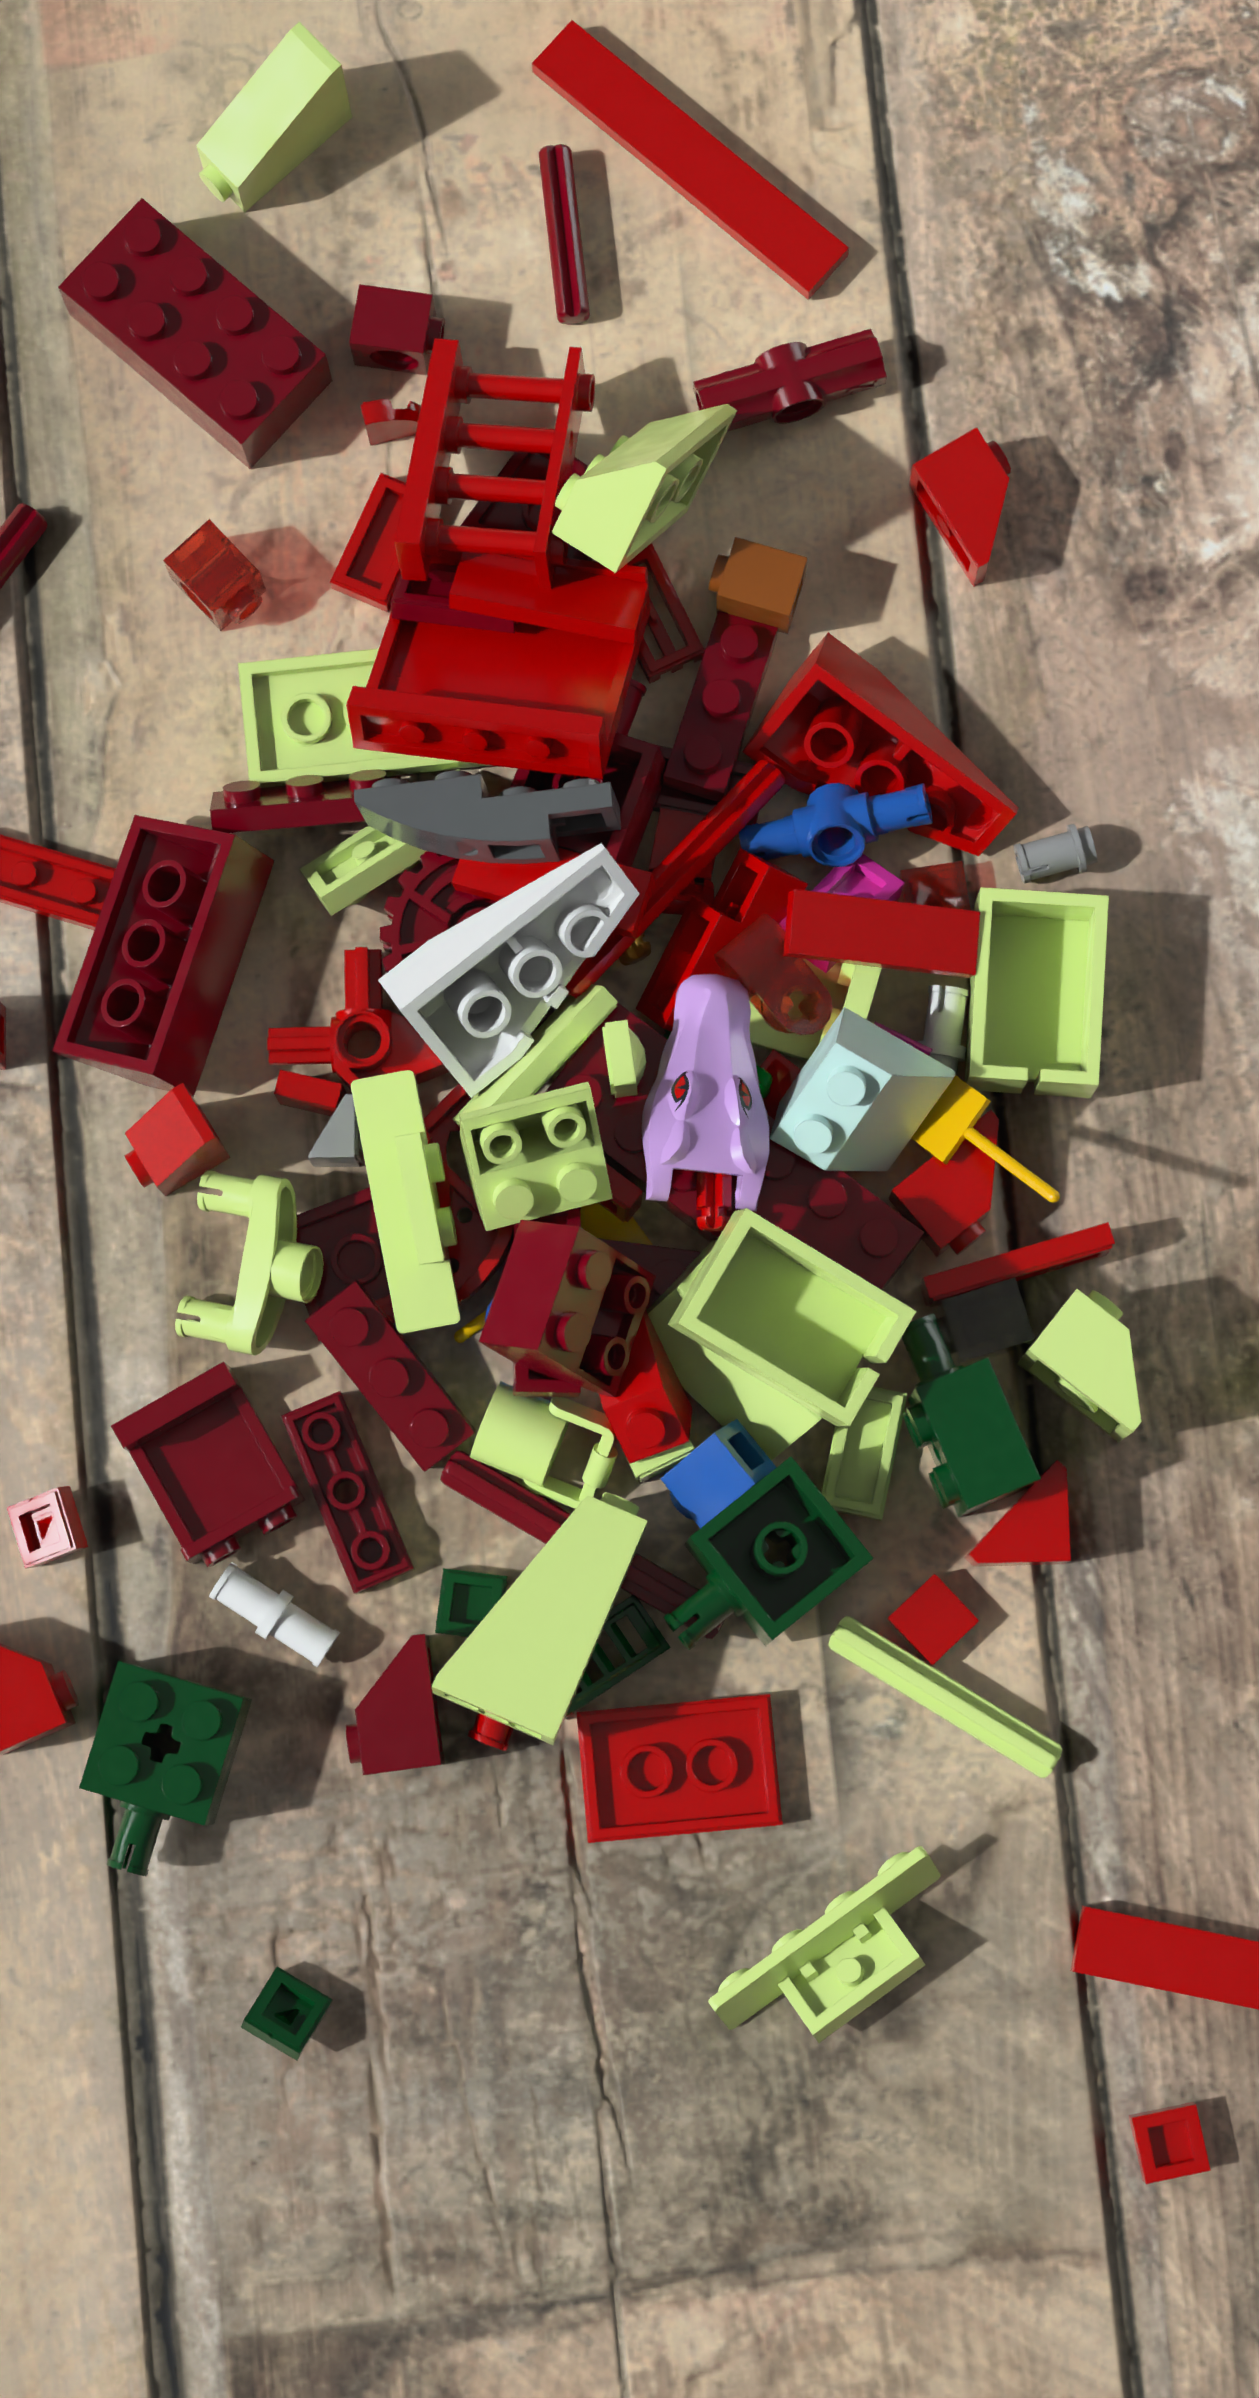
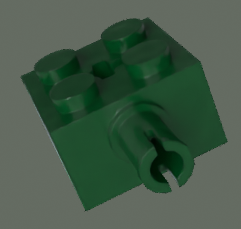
M933 1313L910 1322L901 1337L920 1380L908 1398L910 1407L906 1408L907 1412L903 1413V1418L916 1448L920 1449L925 1446L929 1448L936 1467L932 1468L933 1471L928 1473L942 1508L945 1509L953 1505L959 1518L1028 1489L1039 1481L1041 1477L989 1358L987 1357L966 1367H963V1365L956 1367L936 1323L937 1318Z
M790 1456L688 1538L684 1546L708 1574L706 1576L708 1583L663 1618L672 1632L676 1631L692 1617L697 1618L694 1624L677 1637L688 1650H691L695 1643L732 1614L736 1617L741 1616L766 1646L874 1558L793 1457ZM766 1538H769L775 1544L782 1542L784 1539L790 1543L792 1550L786 1556L790 1566L786 1567L781 1561L770 1564L765 1559L764 1554L769 1549L765 1541Z
M118 1661L79 1786L80 1789L120 1800L119 1806L125 1808L113 1850L106 1865L122 1870V1868L127 1869L134 1845V1851L127 1872L147 1876L149 1862L163 1819L169 1820L170 1816L203 1826L214 1825L252 1699L136 1664ZM170 1725L173 1727L172 1738L181 1742L180 1750L178 1753H167L162 1761L159 1759L160 1749L152 1745L155 1733H165Z

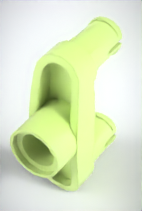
M207 1170L202 1175L199 1186L219 1189L223 1191V1194L219 1196L198 1192L197 1204L199 1209L207 1212L216 1211L249 1218L234 1306L200 1300L187 1295L180 1301L177 1312L199 1316L201 1321L176 1319L175 1330L177 1335L181 1337L190 1336L226 1343L227 1348L231 1351L258 1355L270 1342L286 1299L308 1303L316 1296L323 1274V1255L321 1249L317 1246L296 1242V1196L293 1186L288 1179L264 1174L259 1175L256 1179H250Z

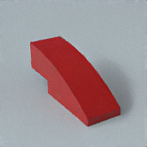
M740 848L713 903L709 904L694 896L691 897L635 1009L662 1028L672 1032L676 993L680 984L692 975L718 974L739 980L776 937L779 923L787 916L788 892L793 889L805 890L808 883L783 868Z

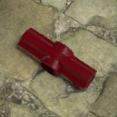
M867 329L811 347H807L802 342H790L773 347L759 355L754 364L694 381L693 390L698 410L728 404L737 410L727 430L728 432L768 419H772L775 423L784 424L808 418L819 412L826 404L825 402L885 385L887 375L878 340L872 330Z

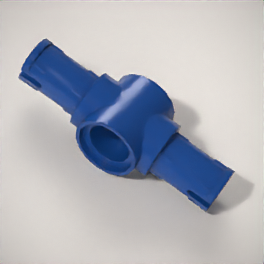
M831 783L814 790L808 798L807 806L793 809L790 816L760 824L745 825L739 832V838L743 850L767 861L789 855L802 854L804 858L813 857L814 860L825 866L843 867L854 863L860 858L865 849V844L878 841L879 835L908 827L932 824L933 817L924 783L908 787L904 790L869 796L868 792L859 794L857 790L849 785Z

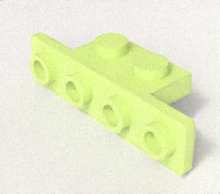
M404 1070L354 1080L351 1083L352 1096L396 1328L399 1333L403 1334L456 1324L460 1321L461 1314L448 1246L457 1245V1235L450 1206L440 1208L436 1182L445 1181L443 1160L438 1142L428 1144L415 1073L411 1070Z
M922 1846L916 1847L911 1852L898 1853L888 1859L879 1869L877 1877L857 1891H847L836 1897L827 1906L825 1915L804 1930L797 1929L784 1935L773 1946L772 1953L751 1969L743 1968L729 1975L721 1983L718 1993L708 2001L715 2013L727 2028L732 2030L784 1993L818 2043L823 2041L925 1966L919 1954L890 1915L941 1877L932 1859Z

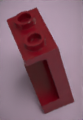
M224 1361L111 1425L121 1446L129 1451L178 1539L182 1547L180 1551L189 1563L195 1564L203 1559L206 1566L211 1567L222 1562L241 1549L237 1539L258 1527L263 1535H267L285 1526L297 1517L293 1507L305 1501L304 1496L232 1368Z

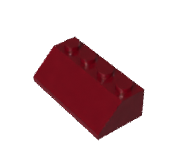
M134 815L52 1051L133 1082L165 1091H170L183 1083L194 1097L274 860L235 834Z

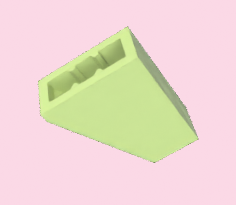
M300 22L286 34L196 145L203 166V170L199 175L204 184L220 201L224 202L230 197L244 213L352 118L342 64Z

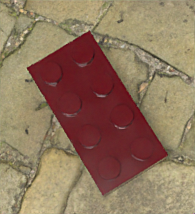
M143 198L133 206L58 286L69 314L249 469L260 460L333 381L327 357L323 351Z

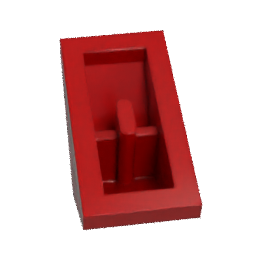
M1056 1460L1040 1476L1041 1479L1018 1499L964 1557L973 1567L1066 1564L1071 1561L1067 1468L1062 1463Z

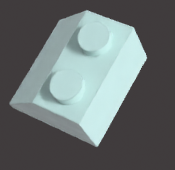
M844 1007L780 1100L770 1139L825 1171H888L955 1076V1071Z

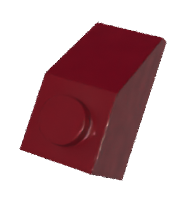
M412 1635L356 1707V1724L346 1725V1740L350 1763H361L363 1775L445 1765L437 1695L433 1694L432 1691L435 1679L429 1635Z

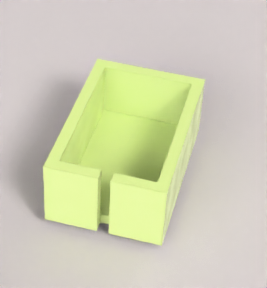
M980 887L974 911L980 912L976 975L970 977L964 1081L977 1091L1021 1094L1027 1082H1034V1095L1092 1097L1099 1086L1109 896Z
M744 1208L732 1214L668 1325L833 1425L850 1426L880 1375L869 1367L857 1368L859 1362L863 1358L871 1364L887 1363L914 1317L916 1310L751 1210Z

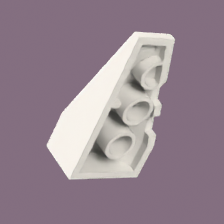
M599 844L431 938L378 981L405 1018L472 1098L524 1056L534 1042L531 1036L532 1032L551 1006L556 1009L559 1007L569 993L565 986L587 957H594L640 893L602 844Z

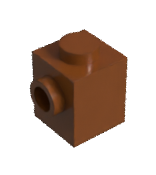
M735 537L730 555L718 554L709 582L708 590L717 593L716 614L718 611L777 627L778 632L788 634L806 578L808 558Z

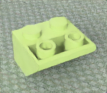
M588 1082L459 1114L460 1140L471 1190L486 1231L520 1223V1220H532L613 1199L591 1087Z

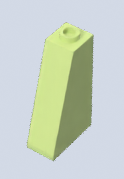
M604 1492L601 1500L587 1495L439 1671L432 1685L433 1694L553 1745L646 1530L648 1521L637 1516L640 1508L636 1504L611 1493Z

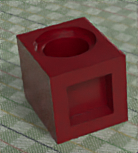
M359 284L349 341L354 365L427 375L434 338L444 339L445 318L436 316L433 294Z

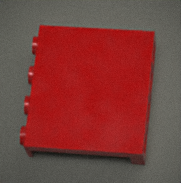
M442 551L440 557L432 556L431 563L458 566L462 552ZM504 555L534 561V557ZM567 558L565 566L556 565L648 584L647 567L625 565L618 572L614 573L597 561ZM649 586L647 602L634 645L518 622L515 633L392 619L391 613L366 687L352 686L346 704L353 748L603 779L650 615Z

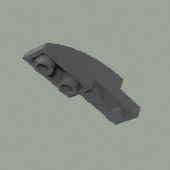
M454 770L438 774L435 780L409 783L403 779L389 778L375 782L372 788L354 790V802L370 827L395 840L419 849L458 859L512 864L560 861L558 837L621 830L620 807L611 783H600L594 779H576L565 783L563 788L537 791L531 787H512L503 790L499 796L491 797L481 774L472 775L466 771Z

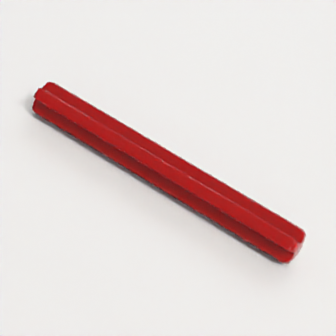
M766 759L759 760L651 872L655 882L636 939L782 788V785L785 783V777L773 763ZM611 933L594 957H587L565 986L569 991L568 994L577 998L584 993L636 939Z

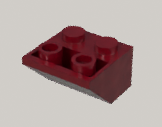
M520 1220L479 1342L519 1366L605 1396L616 1397L623 1373L629 1362V1355L644 1311L649 1302L656 1276L579 1226Z

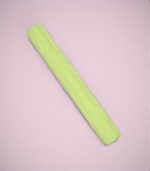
M845 1616L840 1620L832 1633L828 1643L832 1651L1039 1778H1046L1057 1765L1063 1750L1059 1743L853 1617Z

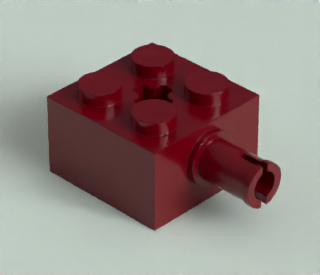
M632 678L603 779L517 769L510 788L520 786L531 787L537 791L563 788L565 783L576 779H594L600 783L610 782L620 807L621 830L558 837L559 848L583 854L602 844L616 863L632 867L663 785V776L667 767L665 758L658 745L628 736L642 697L645 696L647 691L645 685Z

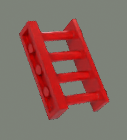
M434 338L394 541L402 580L427 581L432 556L440 557L442 551L534 557L538 586L540 588H552L556 565L565 566L569 548L567 542L551 533L562 511L555 507V502L564 484L572 475L582 412H592L595 400L594 374H585L581 347H569L563 379L473 373L471 366H463L459 340ZM471 398L559 404L555 429L463 423L462 416H459L461 404H470ZM462 448L550 454L546 480L454 474L453 468L449 467L451 454H460ZM452 499L533 504L541 505L537 531L444 525L443 519L439 518L441 506L450 505Z

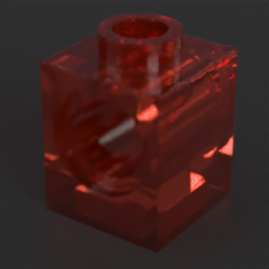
M210 519L163 560L171 580L220 631L232 621L235 624H240L247 620L259 608L263 600L261 595L267 591L260 571Z

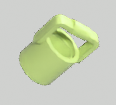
M500 1381L481 1422L470 1458L522 1478L523 1486L530 1491L576 1509L587 1495L594 1497L597 1488L601 1489L607 1485L618 1451L613 1446L616 1435L605 1413L565 1397H553L549 1401L542 1397L513 1396V1386ZM569 1422L602 1435L600 1442L595 1443L582 1476L585 1482L582 1489L548 1476Z

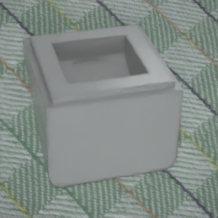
M352 1094L344 1095L311 1149L308 1159L314 1167H360V1163H363V1148Z

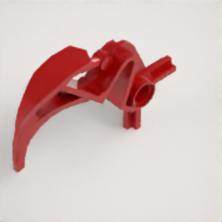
M355 947V950H344L345 1009L337 1011L335 1017H331L330 1026L268 1028L267 1050L269 1052V1065L331 1064L333 1073H336L350 1090L351 1083L354 1080L404 1070H411L415 1073L417 1085L450 1072L404 1016L383 1009L382 985L378 981L382 977L381 949ZM370 1030L381 1036L380 1047L371 1057L364 1059L355 1058L348 1053V1043L357 1032ZM460 1084L424 1118L428 1144L438 1142L443 1160L445 1181L436 1182L440 1208L450 1206L456 1229L457 1245L448 1246L450 1259H455L459 1263L458 1271L453 1273L459 1305L476 1294L499 1270L510 1252L514 1241V1224L490 1231L485 1230L471 1188L448 1166L447 1145L451 1132H460V1127L453 1121V1118L472 1099ZM462 1209L471 1210L473 1214L471 1221L467 1223L460 1222L457 1217L459 1211ZM390 1294L375 1300L392 1324H395Z

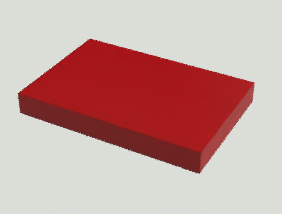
M770 1694L576 1712L588 1843L783 1825Z

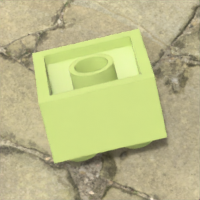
M1076 1289L1017 1364L1119 1443L1133 1433L1142 1422L1130 1331L1118 1321L1122 1317L1123 1312L1112 1301L1095 1290H1092L1086 1296Z

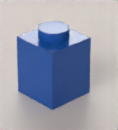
M735 1419L714 1432L660 1479L670 1490V1499L676 1509L686 1518L694 1520L699 1528H701L777 1467L740 1421Z

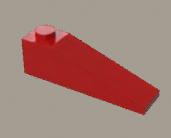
M829 632L791 677L742 751L755 762L762 759L770 761L783 773L785 784L794 790L808 795L818 787L831 783L849 785L857 790L859 794L868 792L869 796L900 791L924 783L931 805L933 823L908 827V831L976 856H980L1015 817L1019 809L877 668Z

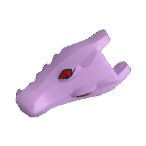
M718 974L692 975L683 981L677 990L673 1030L664 1047L658 1075L646 1099L642 1115V1142L647 1172L646 1200L667 1202L671 1190L673 1169L736 1175L735 1208H747L751 1211H757L758 1198L770 1153L769 1123L760 1091L756 1062L750 1040L751 1009L748 990L739 980Z

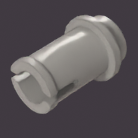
M1075 824L1067 825V832L1025 844L1019 843L1014 845L1018 870L1024 884L1034 879L1077 868L1079 873L1087 871V865L1097 863V853L1088 826L1077 829Z

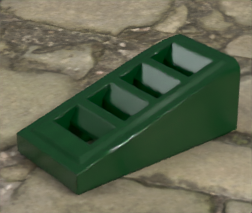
M630 1596L611 1609L602 1632L604 1630L607 1632L626 1662L615 1669L597 1642L591 1657L604 1677L593 1683L586 1671L584 1672L579 1684L582 1691L574 1696L565 1719L671 1648L639 1599L635 1596ZM625 1616L628 1617L647 1646L646 1649L636 1654L616 1624Z

